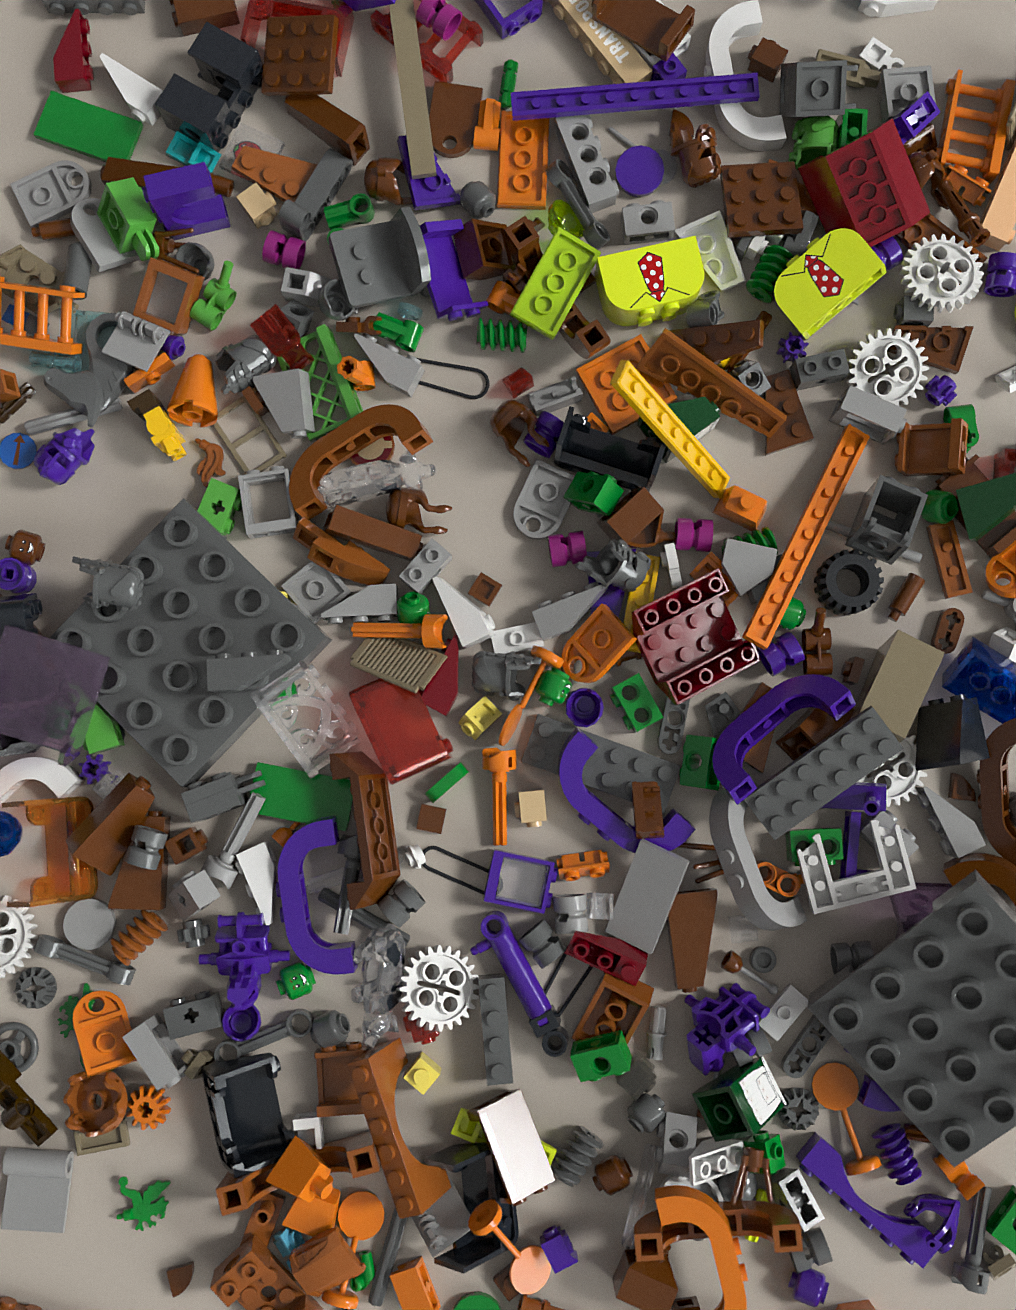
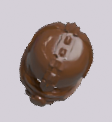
M676 122L672 123L671 130L673 132L670 133L672 153L670 155L679 158L683 181L688 186L697 188V186L715 180L722 171L720 167L721 159L715 149L718 147L717 142H715L717 140L715 129L710 127L709 124L699 125L695 139H692L688 130H680Z

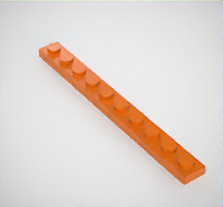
M851 424L845 426L742 638L763 650L768 648L869 440V435Z

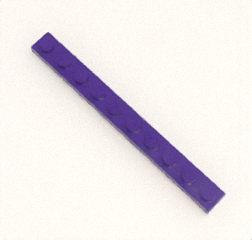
M758 73L511 92L512 120L758 101L760 97Z

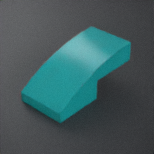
M178 131L166 150L167 156L185 166L205 162L211 173L222 154L200 141L197 143Z

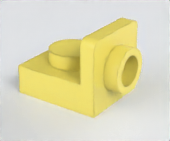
M484 696L463 715L458 723L467 736L476 740L502 713Z

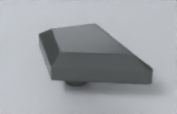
M724 692L705 705L713 737L719 739L722 732L740 713L727 692Z

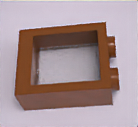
M151 257L133 315L170 330L169 335L187 334L192 319L190 318V311L198 300L205 277L164 260Z

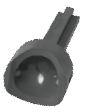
M343 835L339 840L337 853L344 855L347 859L345 861L334 933L349 934L353 910H350L347 899V884L358 882L361 865L360 849L357 844L358 836Z
M986 1186L980 1189L974 1196L965 1262H954L951 1276L952 1283L962 1284L967 1291L978 1294H986L990 1272L980 1266L992 1188Z

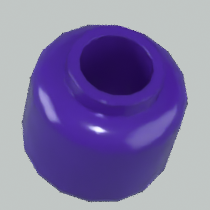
M811 1268L800 1273L793 1271L788 1287L793 1288L792 1296L795 1300L811 1307H817L819 1303L824 1304L829 1283L826 1282L824 1273Z

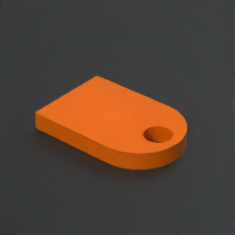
M1016 540L999 555L991 558L986 566V583L995 594L1005 598H1016ZM1000 578H1006L1010 583L1002 586L998 585L996 581Z
M601 603L565 644L561 657L564 660L563 669L574 681L581 683L596 682L608 672L637 638L606 604ZM580 660L582 662V669L579 673H575L574 664Z
M95 991L85 995L74 1009L72 1023L86 1076L90 1077L137 1061L122 1038L132 1031L122 1000L117 995L108 991ZM93 999H99L103 1002L104 1007L99 1012H93L89 1009V1002Z

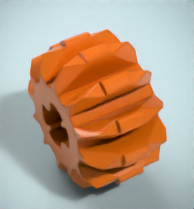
M153 1084L149 1089L146 1085H141L139 1091L134 1090L130 1094L132 1100H128L127 1107L131 1110L126 1113V1117L134 1116L135 1119L132 1121V1126L140 1122L141 1130H145L148 1125L154 1130L158 1127V1123L163 1124L167 1120L165 1114H169L171 1108L166 1104L171 1101V1097L163 1098L164 1088L156 1092ZM148 1102V1103H149V1108H151L152 1110H151V1111H148V1106H146V1105H144V1104H146V1103Z

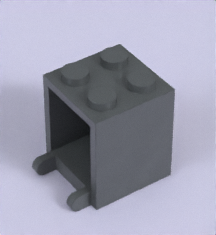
M847 60L781 64L779 115L786 117L845 115V109H856V103L845 104L847 71H858V65L847 66Z
M880 475L864 494L845 545L862 553L866 552L869 556L892 565L909 548L928 495L922 493L916 487L906 486L897 482L892 477ZM876 504L897 513L895 520L873 511L874 505Z

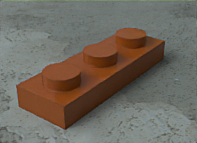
M954 520L946 524L929 525L926 528L945 599L972 593Z

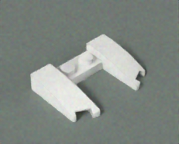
M869 820L880 869L834 881L831 878L819 833L811 837L814 842L803 852L799 848L796 850L810 910L813 914L916 889L899 825L894 824L893 829L878 826V820Z

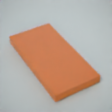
M501 111L497 208L546 210L547 175L545 170L548 165L549 118L513 121L512 111Z

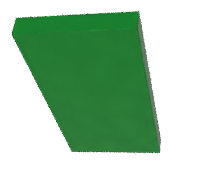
M51 91L33 135L37 139L106 162L108 157L130 160L144 125L138 120Z
M257 762L255 772L261 770L262 776L253 779V783L262 780L266 783L265 786L250 792V795L254 792L266 798L258 815L303 824L323 817L336 816L338 830L347 832L353 804L350 780H333L332 776Z

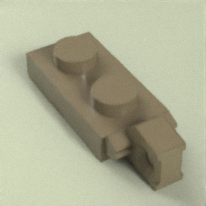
M818 49L815 61L847 60V66L858 65V71H847L846 85L855 88H864L865 86L877 88L881 72L870 69V66L865 64V60Z

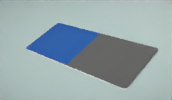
M9 304L1 319L13 326L14 305ZM25 311L24 331L34 336V333H37V317Z

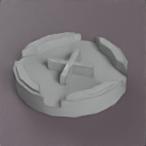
M95 898L77 901L68 909L63 922L66 938L72 945L83 950H93L105 945L112 938L114 928L116 927L114 911L108 909V903Z

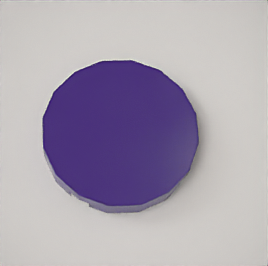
M642 145L634 146L624 151L618 159L615 169L618 185L630 196L643 197L653 193L662 183L664 175V165L660 155L652 148Z

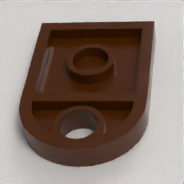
M435 81L429 121L433 150L438 155L445 158H458L471 150L474 145L475 126H478L483 88ZM446 140H454L456 146L453 149H446L443 143Z

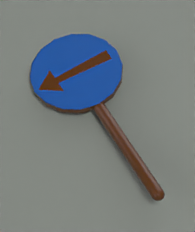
M12 433L1 441L0 458L8 467L24 469L34 462L37 446L28 435Z

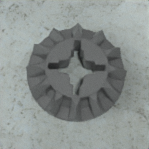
M29 968L22 972L15 981L16 989L14 993L17 994L18 1002L24 1004L26 1008L39 1009L45 1007L56 995V980L53 974L45 968ZM33 981L38 986H45V988L37 991V996L34 991L26 990L33 985Z
M791 1088L784 1092L782 1096L786 1105L778 1112L779 1118L784 1125L794 1131L806 1130L809 1126L815 1125V1120L819 1115V1103L815 1096L804 1088ZM801 1101L802 1107L808 1112H800L799 1116L796 1117V1113L788 1107H797Z

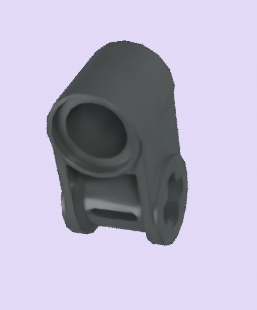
M708 291L699 295L687 308L686 319L690 328L717 325L720 319L725 316L724 311H721L719 291Z

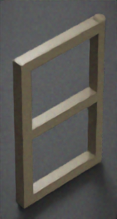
M243 395L219 411L217 420L246 402L260 423V426L234 443L230 442L218 422L213 424V426L244 472L249 469L236 451V448L262 431H265L279 454L255 469L263 472L281 459L286 458L287 455L262 417L253 410Z

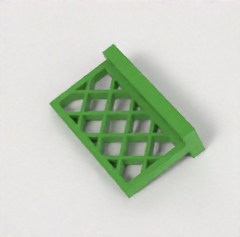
M326 324L316 327L317 331L298 339L295 343L291 342L274 350L282 371L289 370L288 368L292 370L300 369L298 367L303 355L313 358L311 368L307 372L309 373V381H311L312 377L323 381L318 394L311 392V396L316 397L312 407L313 418L316 416L324 419L325 422L321 430L307 433L310 441L325 436L350 418L363 412L356 390L353 389V383L337 372V364L341 362L342 355L332 330ZM317 339L319 348L316 355L305 352L308 343ZM291 350L298 352L293 366L287 364L283 357V354ZM319 361L327 364L328 367L324 378L314 374ZM327 384L336 387L337 392L333 401L322 397ZM321 400L332 404L327 417L316 413ZM336 406L345 410L346 419L339 422L331 419Z

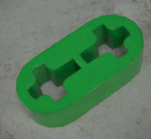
M460 762L432 786L425 795L434 803L469 771Z

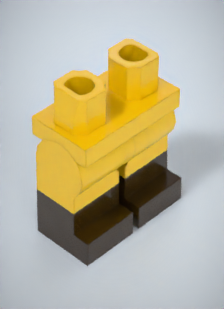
M150 389L127 401L132 411L143 421H147L146 427L150 434L153 435L151 440L155 446L164 454L166 453L168 456H171L174 462L187 455L182 446V443L186 442V440L177 430L162 402Z

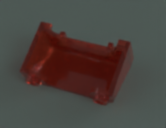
M379 678L349 691V696L381 767L392 785L398 784L453 758L451 752L454 751L448 737L443 739L439 735L419 690L417 693H413Z

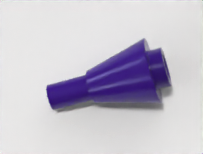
M168 335L161 350L172 360L181 357L186 348L184 338Z

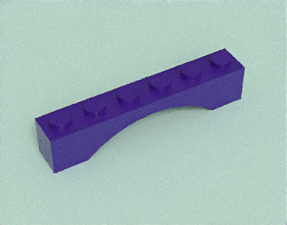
M816 1132L796 1154V1157L801 1162L799 1167L809 1177L816 1175L821 1180L819 1185L830 1195L833 1192L841 1197L839 1202L848 1211L852 1212L855 1209L861 1215L859 1220L870 1230L874 1227L881 1232L879 1237L891 1248L894 1244L902 1251L899 1254L909 1264L913 1265L916 1262L921 1268H924L943 1245L938 1240L937 1248L930 1250L927 1247L925 1238L929 1234L933 1235V1233L917 1219L889 1215L863 1201L855 1193L848 1181L841 1155Z

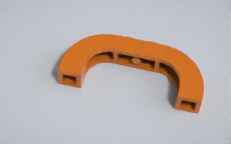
M671 1185L655 1188V1200L662 1226L678 1222H688L700 1227L709 1237L723 1291L721 1301L714 1310H747L744 1281H748L745 1264H739L737 1255L742 1254L738 1237L733 1238L728 1219L722 1208L710 1196L692 1187Z

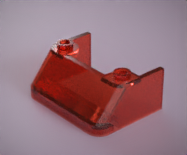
M249 0L240 39L255 48L261 21L266 20L270 16L335 15L339 18L335 71L337 76L342 77L354 23L353 9L345 2L337 0Z

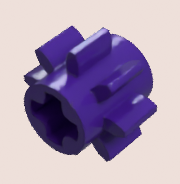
M789 332L787 340L784 338L779 340L778 344L782 348H779L776 354L783 357L782 363L786 361H792L793 363L798 357H806L807 353L803 350L807 348L809 343H804L802 334L793 336ZM791 345L795 347L794 352L789 350Z
M935 375L925 385V388L928 390L925 396L935 406H940L941 403L947 406L957 396L954 392L957 388L956 383L946 375H943L941 378Z
M98 754L95 759L92 755H86L87 761L78 764L82 767V773L79 774V777H87V784H93L95 779L99 784H103V777L112 775L108 771V766L111 762L103 761V754ZM95 765H98L99 769L96 770V773H92Z

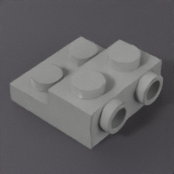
M931 66L883 69L880 73L883 95L880 101L882 123L894 118L927 91L936 103Z

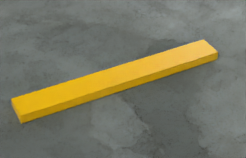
M621 360L610 384L711 496L721 499L730 479L728 474L628 360Z

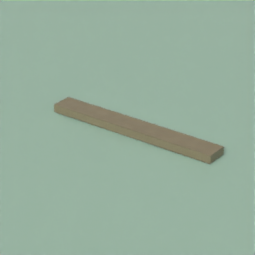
M396 0L395 4L389 5L412 179L437 176L414 3L413 0Z

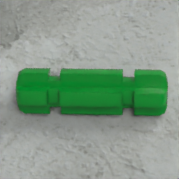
M512 59L505 61L503 68L505 74L502 75L500 88L502 96H499L498 102L501 103V108L504 109L511 107V92H515L517 78L515 73L518 72V62Z

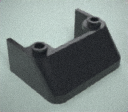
M569 406L557 443L554 464L574 473H588L592 471L601 476L608 474L613 476L618 481L617 485L622 488L632 490L645 487L649 492L657 476L666 447L664 442L661 441L660 443L656 438L646 437V439L640 440L637 443L592 429L588 418L580 414L573 415L574 407Z
M487 1142L455 1144L424 1158L425 1164L443 1168L454 1173L461 1171L464 1204L470 1215L484 1201L495 1200L502 1208V1217L497 1227L513 1245L516 1244L519 1235L517 1209L512 1204L500 1202L499 1198L507 1193ZM470 1230L453 1243V1249L434 1258V1264L464 1274L507 1251L508 1248L493 1231L486 1235L478 1236Z

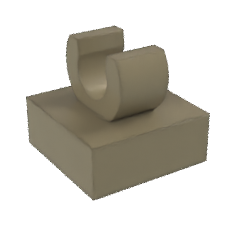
M195 1049L187 1050L181 1058L186 1064L190 1065L184 1074L191 1080L202 1078L201 1067L213 1063L215 1060L214 1053L210 1050L198 1052Z
M998 1245L994 1246L999 1256L996 1260L990 1259L986 1252L983 1253L984 1261L990 1265L987 1267V1271L990 1272V1276L994 1281L1016 1267V1262L1010 1253L1004 1256L1003 1250Z

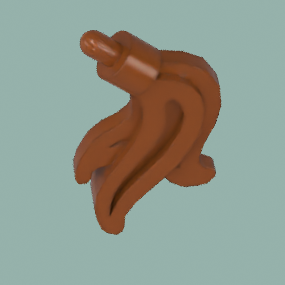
M196 438L195 442L199 444V448L206 452L205 459L198 465L197 474L201 475L202 483L207 488L210 479L215 473L218 476L226 474V471L222 470L224 452L220 445L210 443L205 439L200 440Z

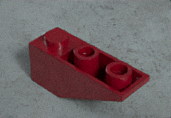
M79 9L74 10L53 57L55 82L62 93L91 91V80H94L93 69L89 65L92 49L87 40V34H90V25L88 19L83 17Z
M456 634L453 639L448 637L445 642L447 647L441 650L445 652L444 655H447V659L424 690H419L418 696L421 697L420 703L446 717L459 695V638Z
M580 931L574 932L565 950V954L636 986L646 967L648 957L647 952L621 939Z

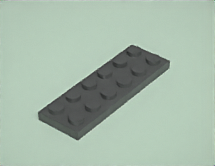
M870 705L760 784L744 800L770 835L776 840L904 748Z
M538 714L521 762L558 775V760L561 749L576 727ZM581 730L598 746V749L584 765L582 771L583 784L632 802V782H658L662 813L664 814L681 766Z

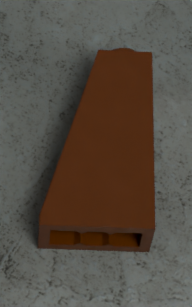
M319 95L286 96L284 103L288 114L333 150L351 159L354 166L370 149L365 125Z
M108 157L106 165H103L101 168L100 177L104 185L109 182L133 177L137 185L142 188L146 186L144 176L180 167Z
M339 505L329 509L322 529L332 537L348 542L352 541L354 544L408 561L413 560L423 548V543L420 542L422 535Z
M129 772L65 840L71 854L111 876L132 841L131 836L135 825L141 824L155 799L150 789L151 783L143 776L137 778Z
M147 811V815H145L140 825L163 831L168 834L167 840L170 839L171 816H163V811ZM166 846L158 851L161 858L157 870L134 866L123 860L108 903V909L162 910L166 908L169 858Z
M715 888L677 892L666 919L675 987L682 989L683 993L696 992L697 987L704 986L718 896L717 889Z

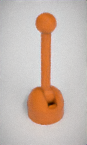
M294 822L289 828H279L271 837L284 847L293 835V830L300 823Z

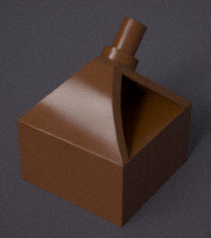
M645 487L632 489L616 504L610 516L604 515L597 522L611 540L613 538L616 540L622 539L631 548L653 547L656 544H662L663 541L674 542L676 538L675 532L663 531L661 529L664 509Z
M671 1245L664 1249V1260L637 1262L635 1247L624 1249L612 1278L616 1298L641 1310H670L678 1292L668 1259Z

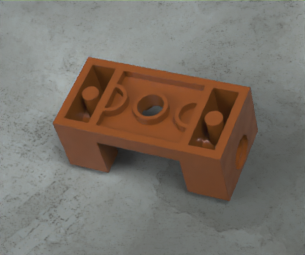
M255 1234L249 1237L214 1269L210 1289L227 1307L237 1300L246 1310H323L312 1296L305 1293L293 1275ZM266 1286H272L276 1293L272 1297H265L261 1290Z

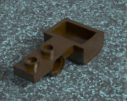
M0 1050V1105L4 1108L1 1113V1122L10 1130H16L21 1127L39 1147L58 1128L16 1082L22 1073Z

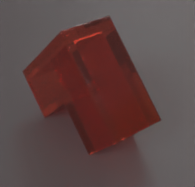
M1005 448L994 455L993 479L1014 473V468H1016V449Z

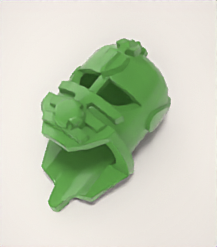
M828 115L810 116L798 120L792 132V140L797 141L793 145V152L789 153L788 162L795 161V169H798L801 165L819 156H825L833 152L837 147L836 139L838 137L837 131L839 130L837 122Z

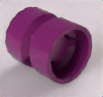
M422 0L416 13V20L428 29L432 28L433 33L446 41L453 36L462 20V12L450 3L446 5V0Z
M271 230L264 242L262 260L275 266L281 263L283 268L288 267L300 270L306 254V241L295 237L287 239L286 234Z
M676 518L674 530L676 533L674 541L676 550L689 551L691 547H694L696 551H711L713 542L712 519H698L696 522H693L691 518Z
M583 530L569 532L566 537L561 533L548 535L552 568L566 566L569 561L573 565L583 562V558L587 556Z

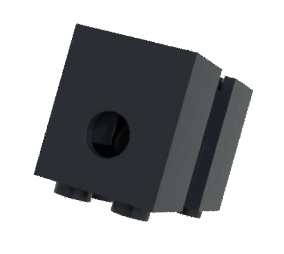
M206 21L187 53L197 63L200 70L198 77L217 87L220 91L214 96L174 73L155 105L167 128L174 132L178 131L197 143L200 141L219 152L220 149H224L227 145L233 128L236 129L240 124L241 115L244 110L251 106L257 89L262 87L263 64L257 49Z

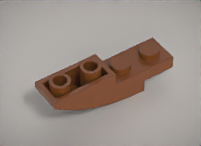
M305 517L298 522L292 538L310 550L307 556L308 559L320 567L354 582L366 585L385 583L391 569L365 552L361 547L352 541H349L344 546Z

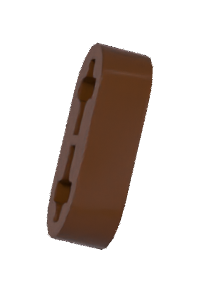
M949 608L941 612L938 617L931 639V646L944 652V655L953 652L957 646L965 619L961 610ZM954 614L953 619L957 620V623L951 624L948 629L949 620L946 619V616ZM947 634L946 642L949 643V647L941 649L942 644L938 643V641L944 639Z

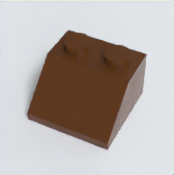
M471 219L463 224V230L453 235L463 278L485 280L502 276L509 268L513 271L516 270L517 267L505 241L504 229L507 228L506 224Z

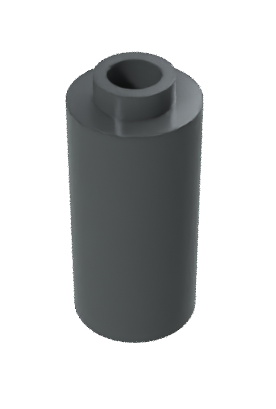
M80 242L73 243L68 247L62 285L75 287V292L85 293L86 298L92 261ZM72 298V299H74V300H83V299H85V298Z

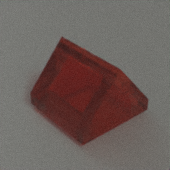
M523 367L502 380L513 399L534 387L532 375Z

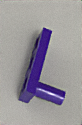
M856 782L821 808L864 810L867 815L874 816L879 811H886L887 784Z
M845 811L842 841L843 859L840 864L839 879L872 871L857 869L861 824L860 812Z

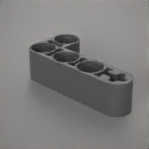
M329 148L296 201L293 202L288 199L282 205L278 215L282 229L301 240L307 241L325 214L324 207L330 206L348 177L353 161Z

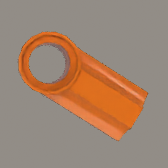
M486 98L480 101L478 126H475L474 149L498 151L501 103L495 99Z
M497 281L486 299L489 305L487 307L496 313L510 315L520 295L509 284Z
M351 356L342 357L341 362L337 364V372L353 383L354 390L369 391L376 387L374 367L371 361H358Z

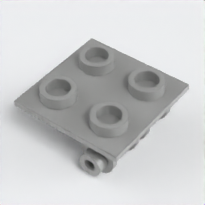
M126 311L122 313L117 312L115 321L118 322V325L101 352L147 372L170 334V330Z
M450 1180L451 1188L422 1215L412 1216L433 1258L470 1231L468 1227L470 1213L452 1180Z

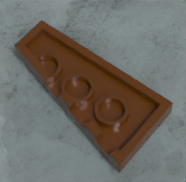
M759 319L669 331L717 365L725 359L735 358L762 348L764 321Z

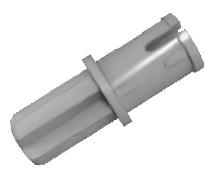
M652 1006L649 1030L646 1031V1034L649 1035L646 1054L648 1059H652V1056L653 1060L663 1059V1042L667 1033L664 1032L666 1008L662 1006Z

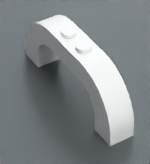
M758 0L739 3L725 11L717 20L712 29L706 50L704 77L734 75L729 46L738 39L759 35L763 21ZM740 103L714 105L720 127L736 144L754 151L782 149L786 140L782 115L761 118L746 112Z
M46 757L22 758L9 763L0 770V805L24 783L33 779L45 783L58 798H67L85 779L79 777V773L63 761Z

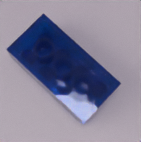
M972 636L942 674V687L954 695L965 694L966 699L977 697L979 710L1003 724L1016 717V662Z

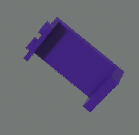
M462 220L431 221L419 225L430 264L431 281L427 288L437 319L448 318L449 321H454L462 318L463 315H466V318L480 315V310L489 306L488 302L473 303L466 279L463 278L460 261L452 239L454 234L464 229Z

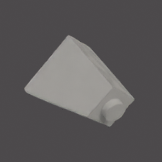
M293 369L253 376L255 386L283 433L291 435L294 439L307 437L306 433L315 432L309 373L301 369Z

